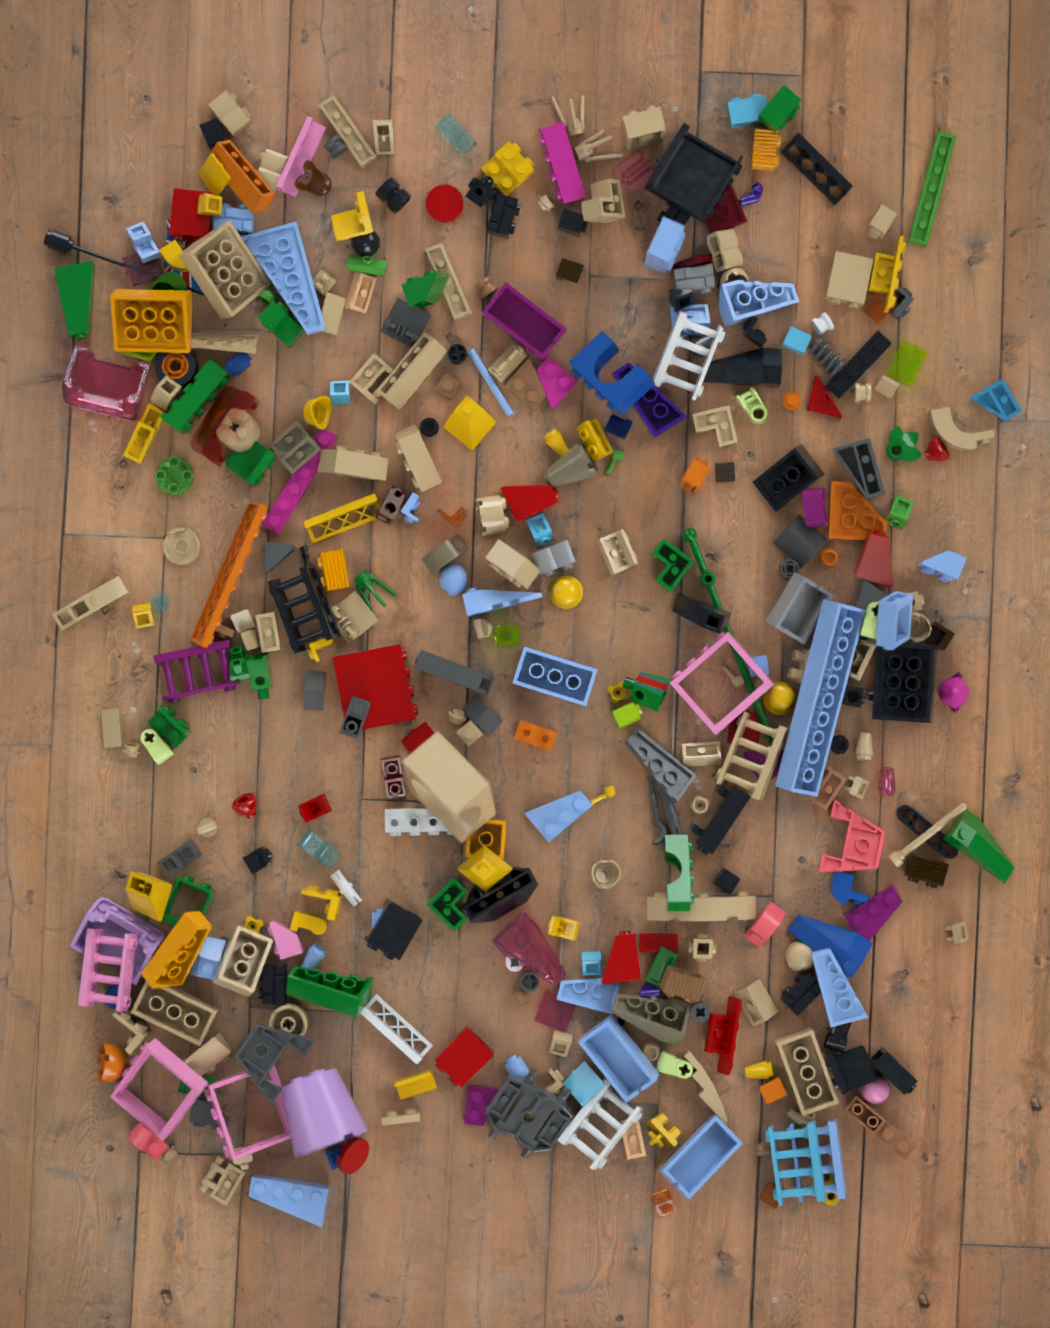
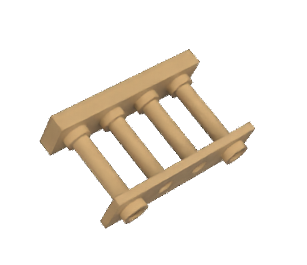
M744 712L743 715L740 714L737 720L738 728L723 767L719 768L716 774L717 784L724 785L726 780L751 790V793H753L752 798L762 801L790 729L780 725L779 728L772 729L749 720L751 714ZM749 727L772 736V739H774L772 746L765 747L742 738L745 728ZM739 745L765 754V757H767L765 764L759 765L736 756ZM732 762L758 772V775H760L758 782L752 783L729 774Z

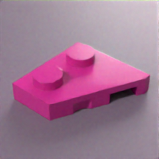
M550 357L536 370L550 407L554 410L577 384V381Z

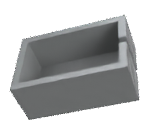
M794 572L767 618L766 623L794 640L805 644L817 624L823 599L830 601L833 594L806 577Z

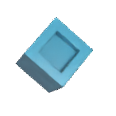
M791 326L782 343V347L803 355L811 335Z

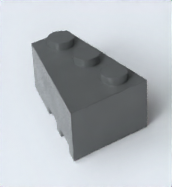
M870 438L833 448L867 500L886 495Z

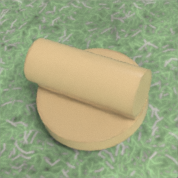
M476 619L473 621L478 640L490 636L492 626L487 619Z
M206 818L199 823L197 831L199 835L212 837L216 834L218 826L213 819Z

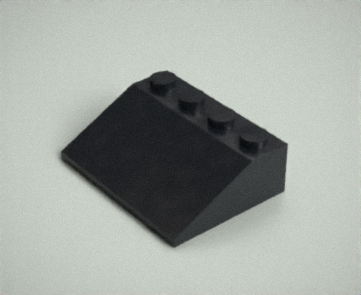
M902 644L894 650H885L882 646H877L872 719L919 723L933 722L937 662L936 646Z

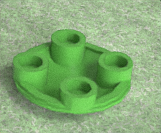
M173 456L160 464L155 473V478L161 490L167 494L178 495L190 488L193 483L194 474L192 467L187 461Z

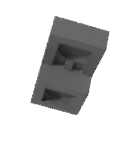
M191 839L157 863L166 877L169 878L202 856V854Z

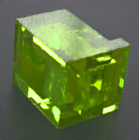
M519 625L496 626V630L493 631V642H497V646L520 645ZM505 632L510 634V638L507 640L503 638V633Z

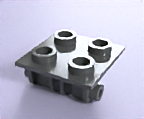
M397 298L387 319L385 318L380 332L412 348L421 337L432 315L419 308L409 307L407 302Z

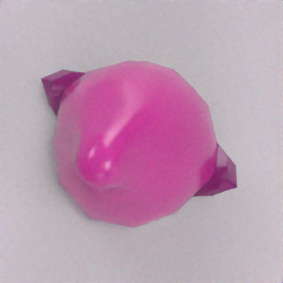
M960 672L941 683L938 689L939 698L954 713L958 712L959 708L967 702L970 695L969 686L963 680Z

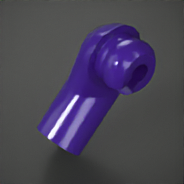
M753 183L749 195L739 198L741 207L757 203L763 194L761 183Z

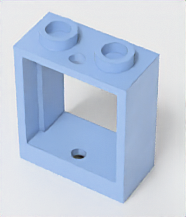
M895 591L879 601L877 646H882L885 650H894L910 639L912 594Z

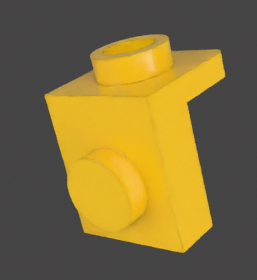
M323 636L316 639V642L309 644L310 649L307 650L311 660L315 659L316 662H320L321 659L317 650L334 644L333 639L326 641Z
M552 916L548 923V935L576 941L580 922L560 916Z

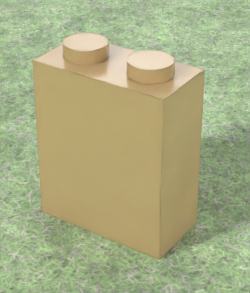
M836 251L833 255L825 299L829 300L831 304L840 305L841 302L848 304L847 306L850 308L858 309L859 306L862 307L865 303L873 259Z

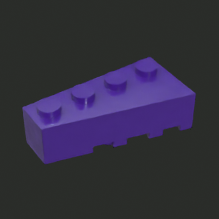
M628 362L612 373L616 382L621 380L634 366ZM655 386L632 406L653 439L687 417Z

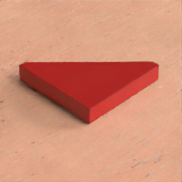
M815 376L807 411L841 419L842 414L834 404L827 389H825L819 376Z

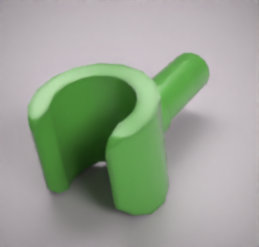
M614 451L612 460L605 473L610 474L616 460L622 462L624 451Z

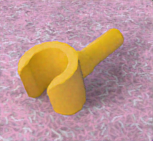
M614 786L605 787V794L590 800L592 805L602 799L614 796L616 793Z

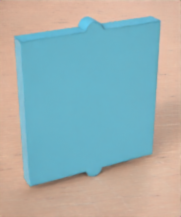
M583 1061L576 1070H573L572 1074L563 1082L564 1086L571 1090V1094L583 1107L593 1097L595 1098L596 1094L606 1085L586 1061Z

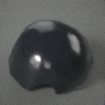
M375 231L366 235L352 237L351 248L361 257L372 256L380 248V238Z

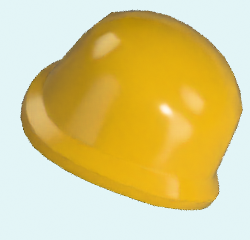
M320 396L308 400L303 409L305 421L310 425L316 426L318 429H326L331 417V399L327 396Z
M561 576L552 583L550 597L552 602L559 608L571 609L580 603L583 597V588L576 578Z
M775 682L763 694V702L771 713L785 715L794 708L796 693L788 683Z

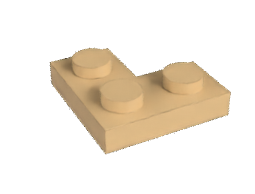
M729 405L692 414L696 433L715 429L719 447L738 443Z

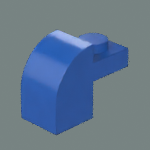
M832 872L830 891L837 901L846 905L848 898H851L850 902L855 904L867 903L869 895L850 890L854 875L846 872Z

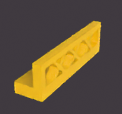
M371 494L303 521L312 543L320 542L376 520L375 515L369 516L365 514L367 506L375 504L377 510H379L380 504L376 494ZM352 512L361 514L359 521L356 523L347 521L349 514ZM337 518L343 521L340 529L334 530L329 528L332 520ZM321 526L326 529L323 536L315 538L311 528Z

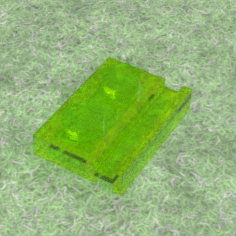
M902 341L887 373V377L912 387L928 351Z

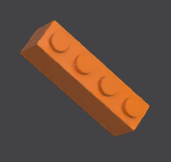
M231 140L217 142L211 153H214L230 175L231 179L228 185L252 214L266 211L276 194Z
M701 458L693 459L678 487L695 495L701 488L711 468L707 466L708 462Z

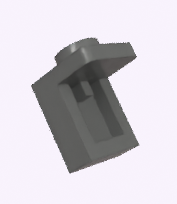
M899 287L895 292L903 299L891 313L895 319L899 316L904 317L910 311L908 306L914 300L912 293L906 288L902 289Z

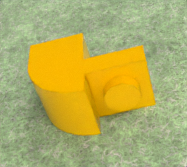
M173 240L159 250L170 268L179 272L189 271L179 257L183 250L176 240Z

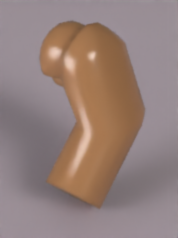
M759 1143L755 1147V1153L758 1156L771 1154L770 1143Z

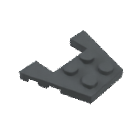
M257 1023L235 1054V1057L257 1084L260 1091L267 1097L269 1103L272 1104L282 1089L266 1078L269 1071L287 1045H290L305 1056L315 1040Z

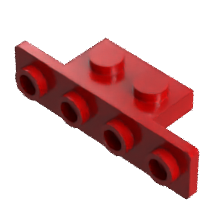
M733 996L728 998L726 1015L710 1013L704 1046L705 1052L720 1054L717 1071L725 1075H730L733 1068L739 1016L742 1010V999Z

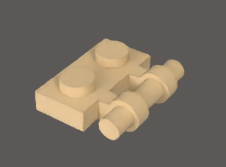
M218 1155L216 1160L212 1161L208 1174L202 1178L199 1190L205 1193L208 1187L213 1189L210 1197L227 1206L246 1171L229 1162L226 1168L223 1167L222 1163L225 1159ZM217 1172L222 1174L218 1183L213 1181Z

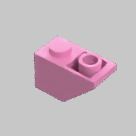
M276 920L269 923L268 932L271 938L274 937L276 943L273 945L276 956L280 957V960L304 952L298 932L291 931L289 927Z

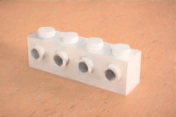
M427 808L385 809V833L390 832V836H401V832H409V836H418L420 832H428V835H439V831H447V835H452Z

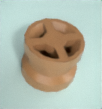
M491 276L485 277L475 285V288L480 290L483 299L491 296L499 289L497 285L493 284Z

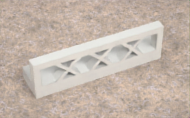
M377 993L361 1011V1014L416 1064L422 1060V1057L433 1046ZM376 999L383 1006V1012L375 1013L369 1008ZM385 1015H394L397 1018V1025L389 1026L386 1023ZM399 1028H408L411 1031V1038L403 1039L400 1036ZM414 1041H423L427 1047L419 1053L414 1049Z

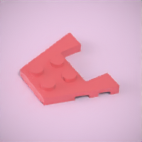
M833 800L829 818L848 823L841 859L822 854L817 872L878 869L885 831L868 820L862 819L851 809L842 806L837 800Z

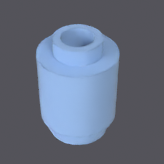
M513 1055L505 1060L507 1063L504 1067L510 1076L525 1077L529 1073L521 1056Z

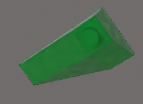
M967 809L956 817L943 838L1002 883H1006L1015 868L981 820Z

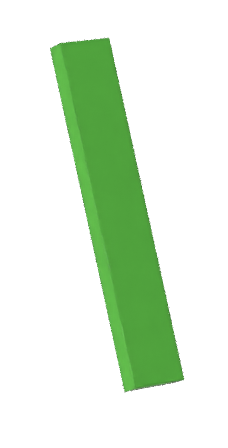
M937 131L908 238L909 243L926 247L928 244L956 135Z

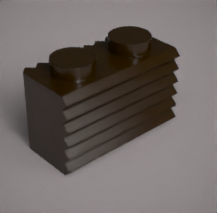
M910 853L904 875L908 876V881L919 883V880L926 882V886L937 889L938 885H944L949 864Z

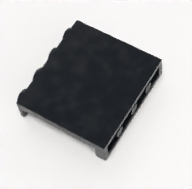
M683 123L648 179L644 189L700 222L705 223L707 218L711 219L717 209L714 207L716 203L721 204L726 195L723 193L725 188L729 190L733 184V175H738L743 165L740 163L743 157L740 156L739 160L736 161L688 133L690 126Z

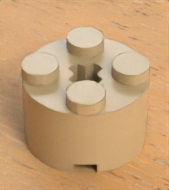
M233 408L218 415L216 434L228 448L236 452H244L251 449L255 441L259 439L260 428L258 423L245 410Z
M500 495L476 498L475 503L479 502V507H476L477 523L479 529L483 528V532L480 533L481 536L505 533V529L509 528L508 517H504V509H506L505 498H500Z
M286 1003L277 1007L272 1013L269 1026L304 1036L309 1027V1017L301 1005ZM287 1019L293 1021L291 1028L289 1025L284 1024Z

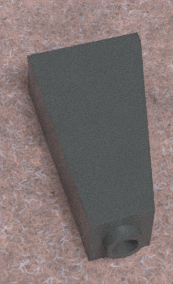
M421 650V653L415 659V668L488 695L494 679L492 676Z

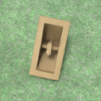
M392 119L373 120L376 155L395 154Z

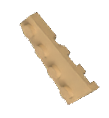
M191 333V349L205 348L256 354L260 343V335Z

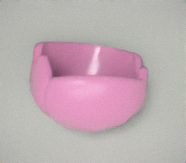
M876 1075L877 1080L875 1082L858 1088L860 1097L868 1103L880 1104L889 1096V1083L880 1075Z

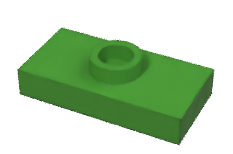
M350 255L346 270L384 276L387 261L374 259L370 256Z

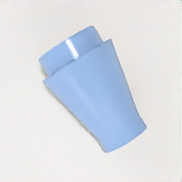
M315 943L309 946L301 967L314 969L325 958L326 950Z

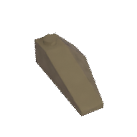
M616 994L611 1012L658 1040L678 1046L685 1037L692 1004L674 997L660 999L656 996L642 998L639 995Z

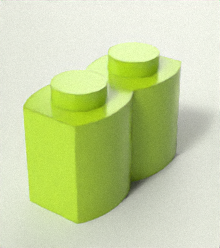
M633 702L611 712L619 729L640 720V715L643 714L639 705H634Z

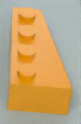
M200 911L185 912L140 973L152 989L183 986L212 927Z

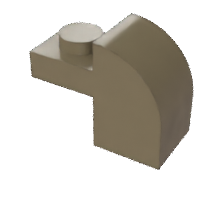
M457 534L433 549L422 561L430 572L435 574L469 549Z

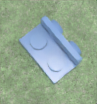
M708 304L691 305L680 310L688 314L687 318H689V321L710 328ZM670 307L671 327H673L679 310L675 311L673 307ZM686 328L682 329L680 336L704 334Z

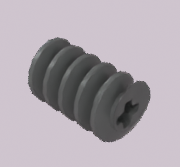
M823 335L812 342L806 350L811 349L808 353L809 356L816 354L813 359L814 361L821 360L818 365L819 367L826 366L823 371L824 373L831 371L830 379L844 367L845 359L838 360L840 353L833 354L835 347L828 349L830 341L823 343L825 338Z

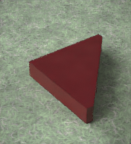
M712 254L695 255L674 263L672 270L713 263Z

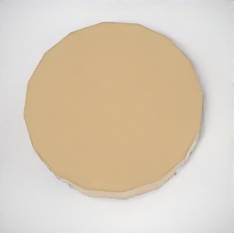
M185 527L175 528L166 535L163 541V552L172 563L181 566L189 565L200 555L201 540L191 529Z

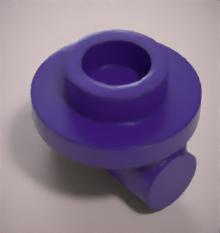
M647 983L640 989V997L642 998L660 997L659 989L655 985Z

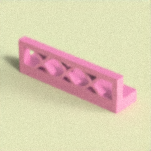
M309 116L305 120L276 185L278 191L294 198L297 197L299 189L294 185L295 181L300 175L305 173L303 169L305 160L313 161L327 129L325 126L314 122L313 118Z

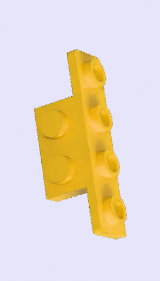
M902 235L897 239L894 256L877 252L874 256L868 291L887 295L884 312L888 313L890 308H894L896 296H893L894 289L897 290L899 278L896 277L897 272H900L903 261L900 260V255L904 253L906 243L903 242L904 236Z

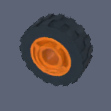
M159 352L158 357L155 359L156 363H154L155 373L160 381L167 376L179 384L182 389L189 383H192L194 377L199 372L197 359L192 352ZM175 363H181V368L178 371L172 370Z

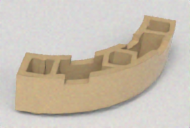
M663 892L647 897V920L727 921V919H756V896L748 895V892H736V895L708 896V893H696L695 904H691V911H667V896Z

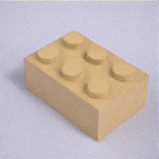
M649 106L644 108L642 112L630 111L625 113V116L622 117L620 130L626 151L663 142L666 127L660 107Z
M239 925L236 926L231 933L213 983L249 997L255 990L273 940Z

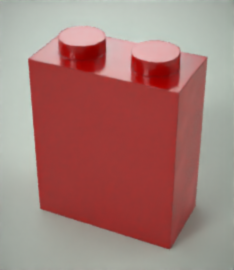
M174 188L169 230L170 238L178 242H184L185 239L193 240L195 243L210 233L211 215L198 214V202L201 194H212V192Z
M466 1026L434 1061L436 1062V1068L443 1073L445 1071L450 1076L448 1079L456 1087L459 1085L462 1088L494 1056L495 1052Z

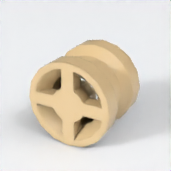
M870 383L865 385L854 384V402L865 401L870 403Z

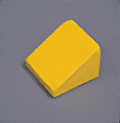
M208 193L201 194L198 202V214L221 216L223 197Z
M151 603L132 606V615L136 629L155 626Z

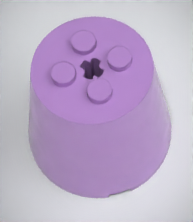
M337 1068L327 1071L325 1069L308 1073L309 1077L306 1075L292 1079L291 1084L281 1088L295 1158L308 1155L314 1150H322L368 1132V1128Z

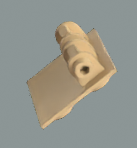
M356 590L331 608L339 631L348 644L379 621Z

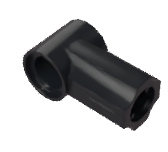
M852 1022L832 1027L831 1031L827 1033L824 1048L843 1054Z

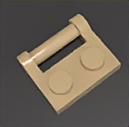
M374 353L349 383L376 405L380 397L376 392L377 389L373 394L368 390L384 371L390 375L393 369Z

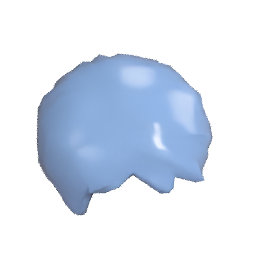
M457 564L447 565L440 573L439 584L441 589L453 597L461 593L467 584L465 569Z

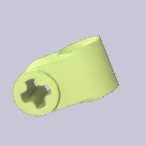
M752 386L744 394L735 396L740 407L745 411L752 423L759 425L765 421L767 409ZM756 410L761 411L763 418L756 419L753 416V412Z
M872 602L867 606L859 635L872 639L877 638L878 613L874 616V612L871 609L875 608L876 605L879 607V602Z
M147 729L142 732L141 742L158 765L174 755L173 750L156 730ZM147 733L154 734L153 742L146 741Z
M665 1051L660 1052L655 1067L657 1071L683 1079L689 1078L692 1075L693 1066L688 1060ZM686 1064L689 1071L681 1073L679 1067H683Z

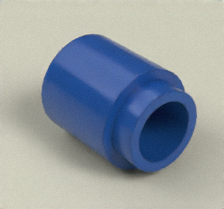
M236 352L226 361L223 367L234 378L252 365L249 362L252 358L247 353Z

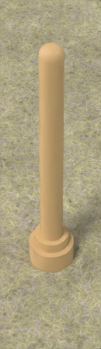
M961 803L904 849L892 852L889 855L892 862L897 867H900L907 855L965 811L967 805Z

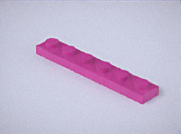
M319 429L314 440L321 450L332 448L338 436L326 429ZM320 451L292 474L264 520L263 526L278 535L281 533L318 471Z

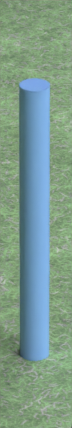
M475 349L469 350V356L506 416L509 417L514 414Z

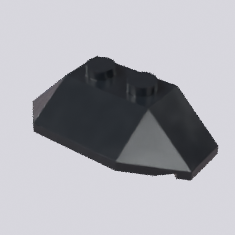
M512 867V871L486 892L475 884L463 905V909L471 923L495 921L526 903L538 886V882L530 868Z

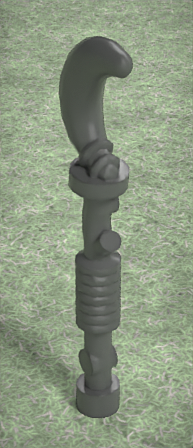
M647 776L650 787L651 807H653L650 811L654 812L652 823L660 832L659 837L652 841V844L660 845L665 841V835H668L665 825L661 823V819H659L654 779L652 776Z

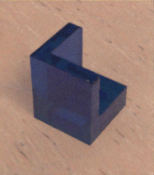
M612 414L604 428V432L624 441L633 421L624 420Z

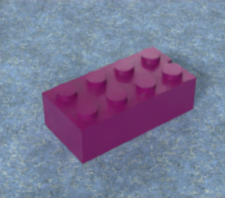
M507 282L504 283L482 312L483 317L542 362L553 350L554 346L552 344L556 346L567 330Z

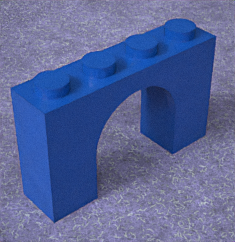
M602 331L573 357L569 364L573 368L571 372L576 378L579 379L581 377L583 384L589 390L592 388L595 390L594 394L600 401L605 400L607 407L613 413L617 411L622 416L655 383L651 376L638 364L617 382L603 383L599 381L600 371L603 366L619 352L614 341Z

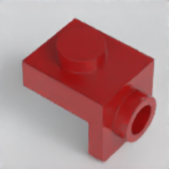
M325 793L298 805L299 813L305 823L332 811Z

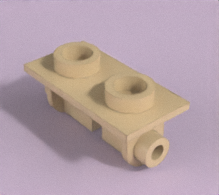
M513 343L488 368V371L502 383L528 355L519 345L517 346Z

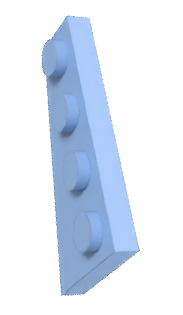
M826 948L811 952L830 1026L834 1027L868 1018L831 949Z

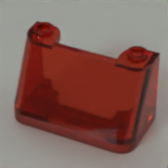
M229 385L224 387L191 439V448L202 457L221 467L225 459L221 455L222 446L215 441L217 429L230 409H253L256 411L260 404L259 400L250 393L235 386Z

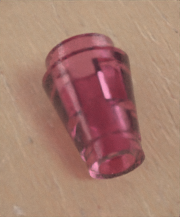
M883 767L877 787L879 795L894 796L896 791L894 768Z

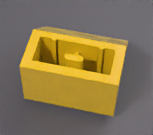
M131 871L125 890L133 910L162 922L173 885L149 874Z

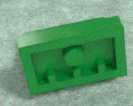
M158 706L156 708L158 712L147 723L176 749L192 732L189 730L191 726L184 719H178L175 716L177 713L170 706Z

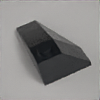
M760 348L711 361L703 383L780 387L782 349Z

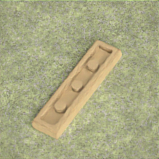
M334 94L318 105L361 169L377 159V156Z
M443 243L425 249L432 269L435 272L441 271L449 276L442 293L454 321L472 314Z

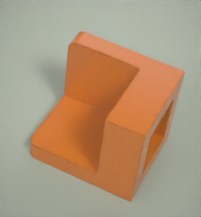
M778 1075L771 1077V1081L759 1086V1090L767 1105L788 1095Z

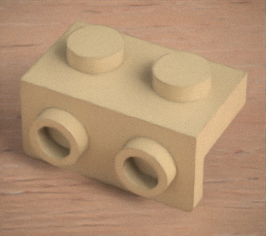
M624 529L596 540L611 575L638 564L637 556L630 546L629 537L624 532Z

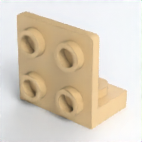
M129 1010L116 1011L113 1016L134 1032L125 1043L128 1045L125 1051L131 1055L150 1034L149 1027L142 1021H136L133 1018L134 1015Z

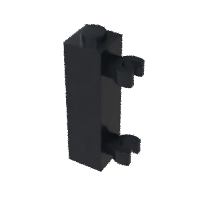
M718 785L714 791L725 799L705 829H701L694 823L689 828L690 831L699 836L695 843L699 845L697 849L705 855L708 852L713 855L751 798L735 786L730 791H727Z

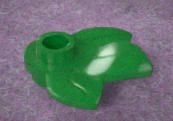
M899 426L894 428L889 434V444L886 447L887 457L894 461L902 459L906 462L918 459L922 455L918 449L914 448L918 441V433L906 432L903 434ZM897 448L898 454H893L892 449Z

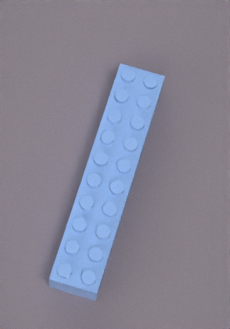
M823 599L775 787L818 797L866 610Z

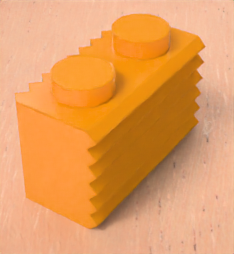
M755 128L751 160L752 170L774 171L775 166H779L780 155L776 154L777 147L781 145V135H778V130L774 133L770 129Z
M339 549L320 553L317 561L319 569H323L324 576L321 577L323 588H326L327 591L350 588L344 550Z

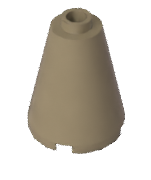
M583 441L576 443L545 470L546 475H544V478L548 485L558 487L599 475L596 462H593L588 451L584 450L586 446Z

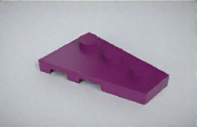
M891 885L869 898L867 903H861V905L854 907L843 914L852 931L859 933L870 941L903 901L894 886Z

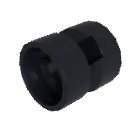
M391 177L378 188L375 195L382 202H387L386 206L396 214L408 203L411 195L406 190L399 189L400 184Z

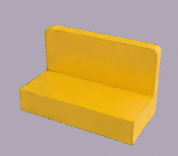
M432 1069L395 1080L394 1082L400 1100L437 1088Z

